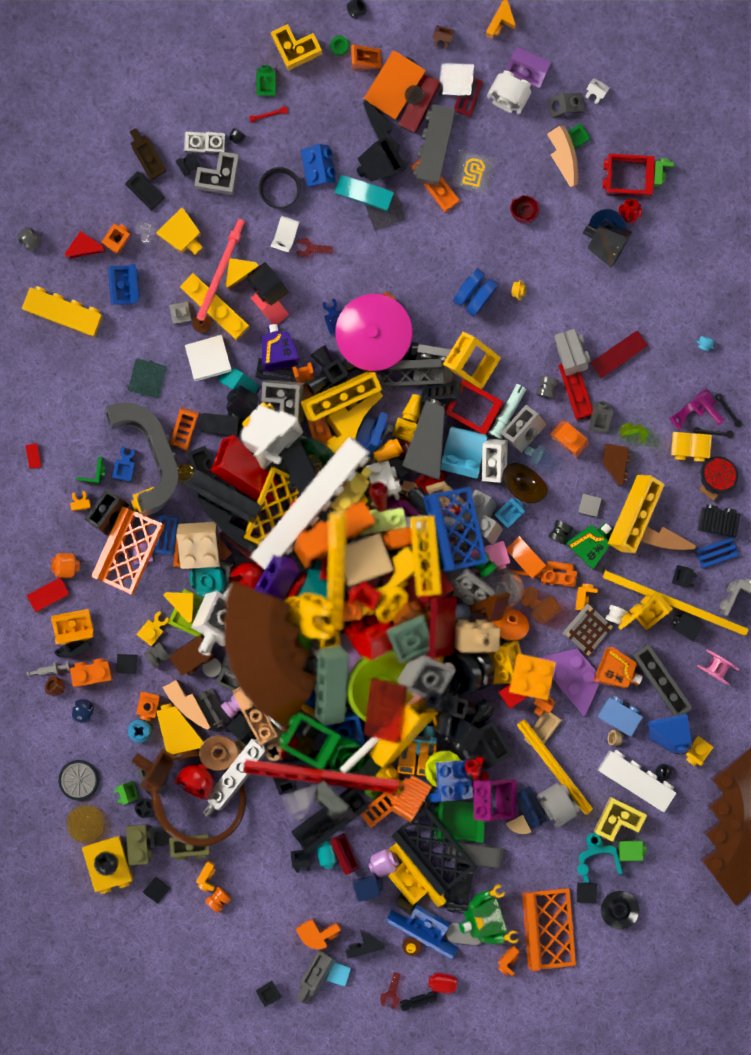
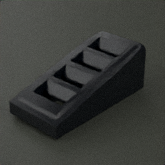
M454 382L423 387L421 402L425 405L426 401L430 402L433 399L441 402V405L459 400L462 383Z

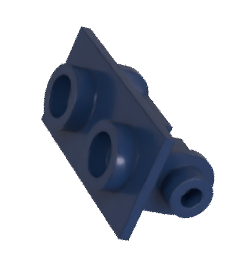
M530 786L516 793L517 804L530 829L548 821Z

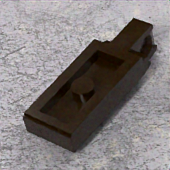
M136 128L131 130L130 134L134 139L131 142L132 149L150 181L166 173L167 170L146 135L141 137Z

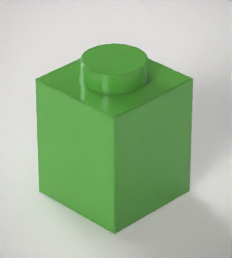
M618 840V858L620 861H643V856H646V844H643L642 840Z

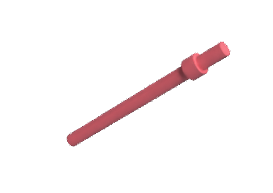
M238 219L234 230L231 231L228 237V245L197 315V319L201 321L204 320L235 245L240 241L241 231L245 224V221L242 219Z

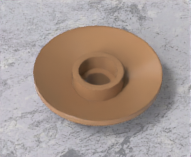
M213 736L203 742L200 747L199 756L201 762L207 768L220 771L228 769L238 757V749L230 738L226 736Z

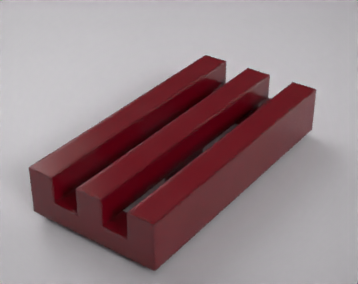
M467 75L464 76L454 106L455 113L471 118L483 83L482 80ZM467 80L471 81L463 107L459 109ZM474 83H478L469 112L465 111Z
M343 833L331 839L330 842L345 876L358 870V862L346 835Z

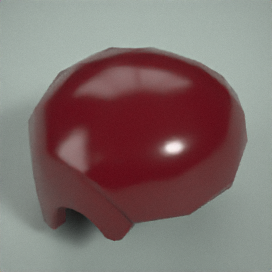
M521 195L516 199L514 198L510 205L511 215L518 223L528 224L538 218L540 208L538 202L533 197Z

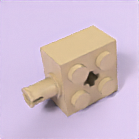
M467 619L457 620L455 624L454 648L461 652L499 651L500 628L493 625L492 622H487V619H476V622H469Z

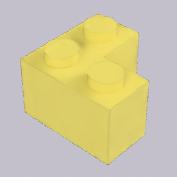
M610 797L594 832L611 841L614 840L621 824L639 833L647 815Z

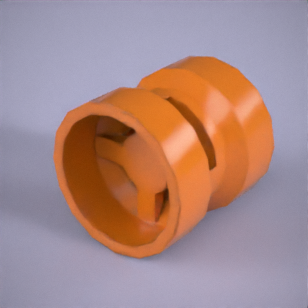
M218 886L214 890V894L208 896L205 902L219 914L223 909V905L228 904L232 898Z

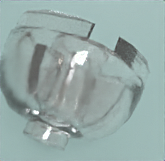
M499 570L489 576L491 577L489 585L495 591V595L509 592L510 597L506 608L513 607L521 601L524 595V583L518 574L510 570Z

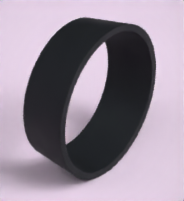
M272 168L265 172L260 179V197L272 208H287L294 204L300 195V181L297 175L288 168ZM275 173H285L296 182V198L287 206H273L264 197V183L268 177Z

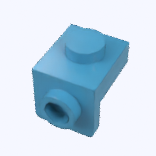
M511 498L494 516L508 529L525 512L523 509L524 505L518 499L514 500Z

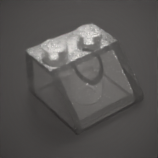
M320 783L283 794L282 798L289 819L294 818L296 821L306 817V813H308L316 797L314 793L318 790Z

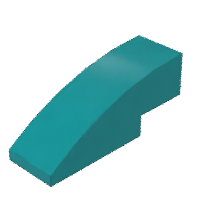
M343 175L340 176L334 192L388 212L394 196L392 191Z

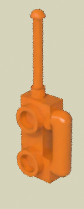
M548 561L546 563L547 567L536 576L541 579L542 584L547 582L550 585L561 584L573 587L576 584L577 571H574L575 567L573 564ZM510 568L506 571L507 574L529 576L524 571L510 570ZM553 569L565 570L566 573L553 572Z

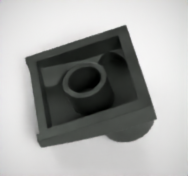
M324 781L318 785V790L314 793L316 795L314 800L321 807L325 805L329 809L327 813L333 820L337 818L339 820L342 818L356 819L358 817Z

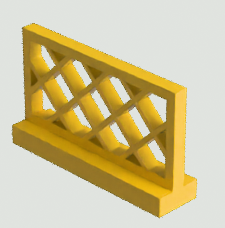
M271 467L257 501L259 505H264L261 510L265 509L268 518L260 522L258 516L254 524L249 522L243 536L244 539L260 546L262 542L259 540L262 539L264 541L270 533H264L262 524L269 522L273 530L275 527L273 519L280 516L282 519L284 514L291 508L289 505V508L283 511L280 502L288 499L290 504L292 501L298 500L296 496L299 494L297 488L295 492L290 494L287 485L290 483L288 477L291 475ZM275 473L280 475L282 481L281 484L276 486L273 482ZM283 486L286 496L279 498L276 489ZM272 491L275 501L267 503L266 495ZM276 504L279 513L272 516L269 507ZM258 527L260 537L253 538L250 536L253 528Z

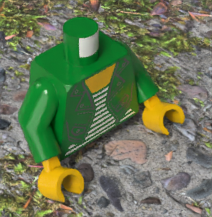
M496 884L492 891L487 890L475 895L469 904V909L464 911L466 921L459 923L461 933L470 932L472 938L478 937L480 942L491 945L506 943L508 940L511 943H515L519 940H511L510 938L512 933H518L516 931H511L508 935H505L508 931L497 897L504 896L505 891L502 893H496L495 891L497 888L502 887V885Z

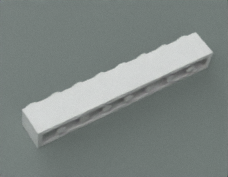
M349 437L250 557L266 569L273 555L289 556L294 550L293 545L296 542L297 536L310 525L314 526L319 520L318 515L322 510L325 512L331 506L332 502L330 500L334 496L338 497L344 490L343 485L345 482H350L357 474L355 470L359 466L363 467L369 460L367 456L370 452L354 438Z

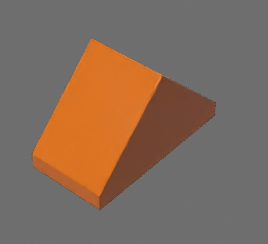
M355 44L351 45L352 69L382 68L381 49Z

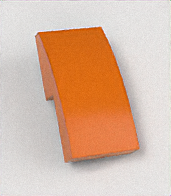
M520 536L506 548L507 552L532 579L547 567L537 553Z

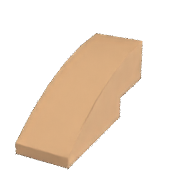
M558 126L547 134L557 150L551 156L569 186L575 187L578 185V164L575 149L565 126Z
M178 680L163 687L169 699L186 717L205 729L211 727L194 693L186 696Z

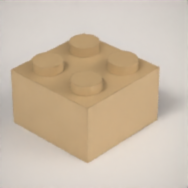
M214 522L179 524L177 542L181 569L219 567L221 550L218 526Z

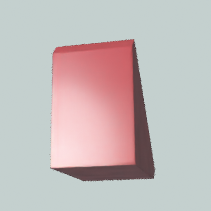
M257 294L251 297V300L272 324L278 325L289 316L279 301L270 306L267 301L262 302Z

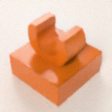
M548 697V700L535 698L533 703L537 706L533 713L541 716L544 710L550 713L556 701Z

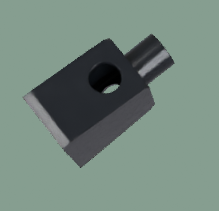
M387 137L375 142L358 157L361 166L357 167V173L360 177L367 175L370 181L394 175L404 169Z

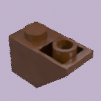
M605 444L601 464L617 486H622L623 482H627L628 471H625L626 463H630L631 452H628V447Z

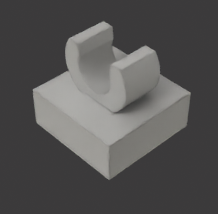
M188 301L169 305L173 325L192 321Z

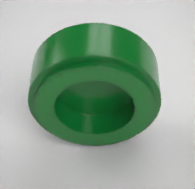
M343 36L334 37L330 43L331 51L338 56L346 54L349 50L348 40Z

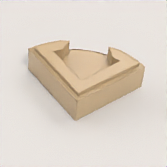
M523 814L506 823L508 828L515 833H531Z

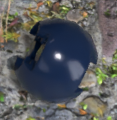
M86 699L75 701L72 718L78 723L89 722L93 713V704Z

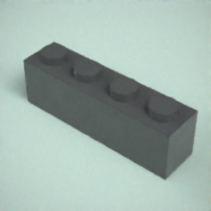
M433 104L432 110L427 111L426 121H429L428 128L423 129L422 139L425 142L424 146L419 147L418 157L421 160L419 165H415L413 174L417 176L416 182L439 186L455 109Z
M649 644L644 645L631 654L672 716L683 715L692 709V706Z

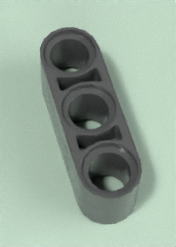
M459 842L460 846L476 865L502 868L504 848H494L485 845L477 846L471 843ZM453 845L448 846L447 854H456V849ZM447 858V861L455 862V859ZM459 860L458 862L468 864L465 860Z

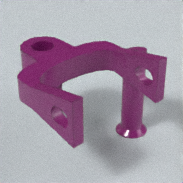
M705 388L669 419L680 430L687 415L693 410L700 417L706 410L716 421L717 426L723 423L726 418H722L713 406L716 404V401L711 397L710 391Z

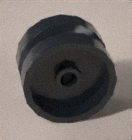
M461 652L449 658L448 662L452 663L456 670L453 676L463 678L459 694L468 695L488 688L493 684L495 677L494 666L486 652Z

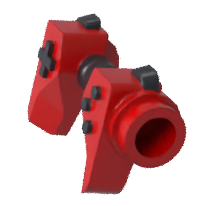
M482 757L468 760L465 764L467 775L472 779L473 794L474 781L489 780V775L486 772H482L484 761Z

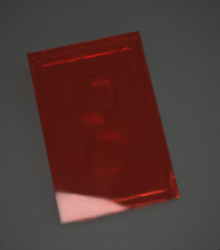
M375 677L371 678L364 735L393 743H401L407 693L406 685Z

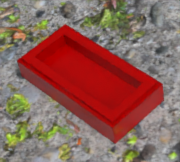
M58 578L26 596L34 611L38 612L70 593L62 578Z

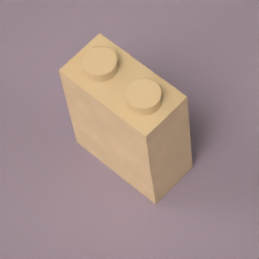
M380 534L345 546L344 584H346L347 588L393 571Z

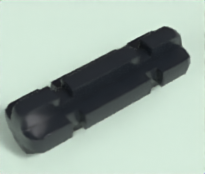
M431 991L427 995L421 994L410 998V1000L400 1001L401 1010L407 1011L411 1007L414 1009L426 1005L428 1002H436V992Z

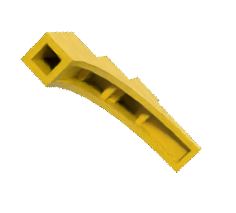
M380 391L363 398L364 401L359 404L358 402L353 403L348 407V410L344 407L329 414L326 421L336 435L326 442L328 445L324 450L331 459L349 437L356 438L357 430L363 417L383 397ZM364 493L358 500V504L363 501L366 505L368 502Z

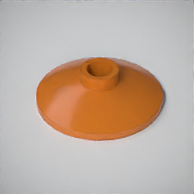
M506 608L502 620L492 622L493 625L500 628V638L507 641L521 640L529 631V622L526 616L513 608Z

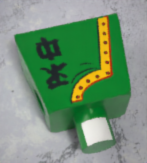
M605 522L598 529L590 525L570 539L566 545L593 569L610 546L606 537L613 530Z

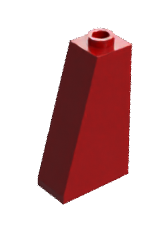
M235 435L222 439L211 472L255 501H258L269 472L261 468L257 459ZM273 478L274 485H278L279 483ZM277 488V489H276L277 494H278V497H279V493H278V492H279V489H280V488ZM272 491L266 495L267 503L275 501Z

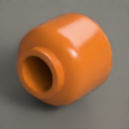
M59 552L55 557H52L51 572H54L56 577L72 578L75 572H79L80 561L76 560V556L73 553Z

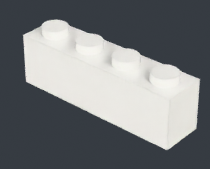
M615 750L614 753L609 751L599 766L598 771L662 812H665L676 794L673 791L674 786L666 781L663 784L656 780L658 776L650 771L644 773L640 770L641 765L633 760L630 763L624 760L625 755Z

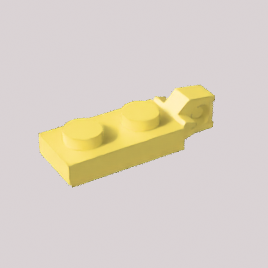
M365 467L360 474L357 473L350 482L348 481L344 486V490L334 500L330 508L336 512L340 511L343 513L348 510V506L358 502L368 488L370 482L367 478L372 470Z

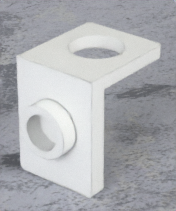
M281 216L271 247L289 252L294 243L299 221Z

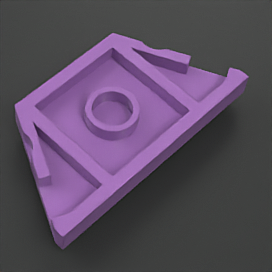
M577 648L538 657L539 659L556 662L552 679L579 712L585 716L599 686V683L593 682L596 670Z

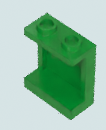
M439 801V804H435V815L438 816V819L456 840L483 843L485 821L474 820V802ZM434 829V835H437V839H443L442 831Z

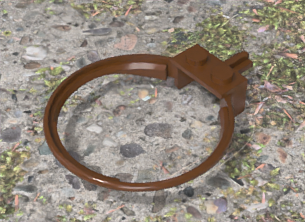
M162 749L153 762L136 753L131 763L147 772L140 787L151 793L155 816L163 829L173 838L188 845L208 846L225 840L238 828L246 808V792L243 784L239 788L240 801L236 818L228 829L217 836L203 839L186 836L177 831L165 816L161 795H157L172 769L174 761L177 759L180 762L184 759L200 757V750L185 751L174 756Z

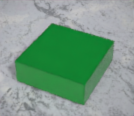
M581 123L568 131L575 150L591 140Z

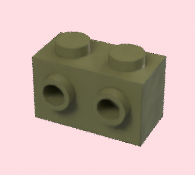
M147 824L127 825L129 865L148 864L150 859H153L152 847H149L148 841L150 840V828L147 827Z
M209 833L186 835L199 839L210 838ZM172 836L169 838L171 857H176V860L188 859L187 856H195V859L207 858V855L211 853L210 845L193 846L180 842Z

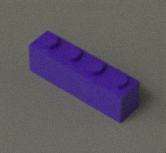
M273 555L255 590L283 600L300 571L294 559Z

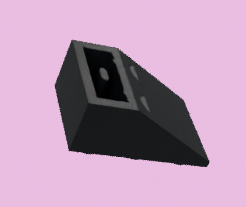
M492 720L479 728L485 733L473 752L467 749L462 751L454 746L455 743L446 747L443 751H450L456 754L460 760H475L477 757L484 758L482 772L511 756V750Z

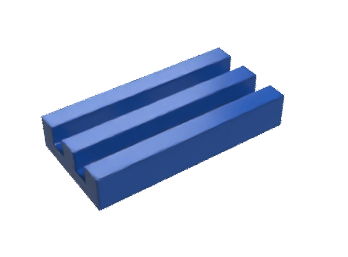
M159 515L160 523L163 524V519H167L163 550L159 549L160 535L154 553L174 555L179 517ZM171 520H174L170 551H168L167 544Z
M731 537L697 549L696 553L701 567L704 568L738 556L733 538ZM730 543L729 547L703 556L701 555L703 551ZM729 550L733 552L732 554L704 563V559Z

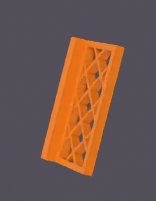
M122 506L91 577L134 595L165 525L146 516L143 517V515ZM135 517H139L142 525L134 529L133 522ZM153 524L157 525L155 533L149 535L147 527ZM143 529L145 538L138 541L136 532ZM132 535L134 543L126 546L125 540L127 536ZM147 541V551L141 553L139 545ZM135 547L137 556L130 558L128 550ZM124 552L126 561L118 564L117 558L119 554ZM139 559V569L133 570L131 562ZM128 565L130 573L122 576L120 568ZM116 570L118 578L113 581L108 580L111 572ZM129 577L132 578L130 589L125 588L123 581Z
M570 889L522 892L528 969L537 971L547 968L576 966ZM558 893H565V901L560 906L553 899ZM537 895H544L549 899L542 908L537 904ZM551 902L559 908L553 916L545 911ZM561 910L567 915V920L563 925L555 920ZM542 913L550 918L544 927L538 923V918ZM553 921L561 927L554 936L546 930ZM563 930L569 936L564 945L556 939ZM544 932L552 938L546 946L540 943V937ZM554 940L562 946L556 955L548 950ZM564 949L570 953V962H562L558 958ZM547 951L554 958L549 964H542L541 957Z

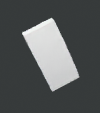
M185 132L184 152H224L225 133Z

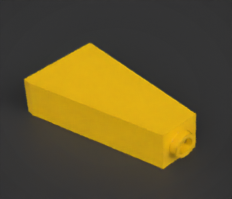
M425 699L406 705L369 755L381 767L392 764L438 714V711L428 709L425 705Z

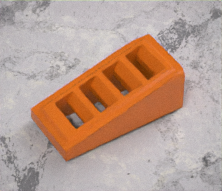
M185 407L180 408L169 445L188 450L200 412ZM183 414H185V415H188V416H191V417H194V418H193V420H190V419H187V418H183L182 416H183ZM181 422H184V423L190 424L191 427L189 428V427L180 425V423H181ZM178 429L189 432V434L179 433ZM176 436L186 439V443L175 440Z
M383 792L368 805L369 808L360 814L371 828L392 812L391 809L394 805L390 807L384 800V797L387 796L392 802L395 797L393 793ZM379 801H381L387 808L386 811H384L380 807V805L378 804ZM373 806H375L379 810V812L381 813L380 816H378L372 809ZM368 810L375 817L374 821L366 814Z

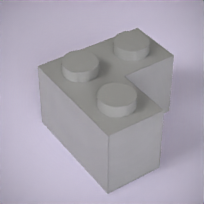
M220 151L217 170L197 167L194 185L196 190L234 196L240 160L239 154Z
M278 380L264 381L262 383V401L280 403V411L297 418L300 423L304 421V410L300 402L305 400L306 384Z
M475 489L472 497L482 540L494 545L503 531L502 527L490 518L497 504L490 496ZM464 511L461 516L467 524L472 519L471 514L467 511ZM469 529L468 533L475 536V533Z

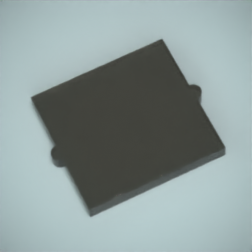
M442 64L441 77L439 78V81H441L439 95L472 96L473 83L475 82V65Z
M395 190L392 191L394 196L388 212L365 205L368 211L367 217L370 218L374 231L406 220L402 210V203L399 202Z

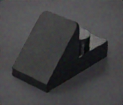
M360 929L364 944L360 945V942L348 945L349 948L346 949L347 959L383 950L385 945L382 941Z

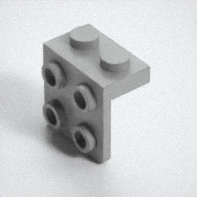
M735 579V581L730 582L727 588V592H729L728 597L723 599L719 606L721 615L727 616L739 590L751 594L750 579H745L744 581Z

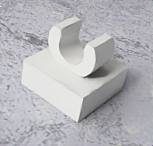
M593 78L587 87L586 98H589L591 94H595L597 98L594 103H598L601 98L605 97L610 87Z

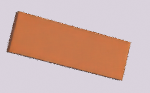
M420 160L411 166L413 171L415 170V165L420 164ZM442 176L440 177L438 187L423 184L444 213L460 202Z

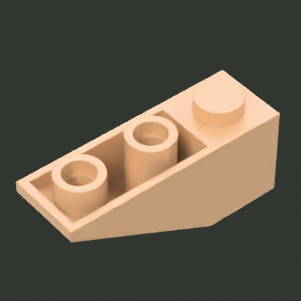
M239 687L234 689L232 692L259 744L262 745L277 737L268 717L253 705Z

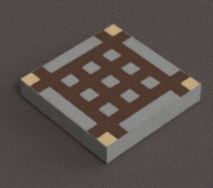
M587 604L565 629L563 634L589 656L613 626Z

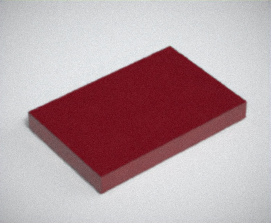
M447 596L431 600L429 658L435 659L454 654L457 596Z

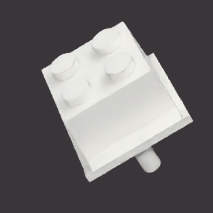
M259 405L257 410L252 412L248 427H244L241 439L245 447L254 453L261 468L265 469L271 462L280 464L282 457L278 455L285 448L289 449L302 435L303 431L297 418L280 411L278 413Z

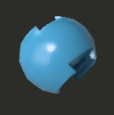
M142 719L132 721L127 730L128 737L135 743L146 742L152 732L150 724ZM136 727L144 728L142 731L144 733L143 736L141 734L138 736L135 734Z

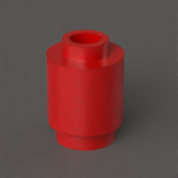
M434 972L433 976H429L428 987H431V991L450 994V992L455 993L457 977Z

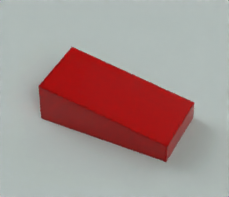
M38 443L25 445L29 469L41 467Z

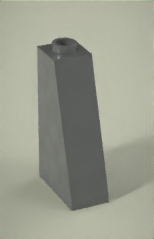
M431 399L430 402L426 401L402 467L438 480L441 465L444 407L441 406V402Z

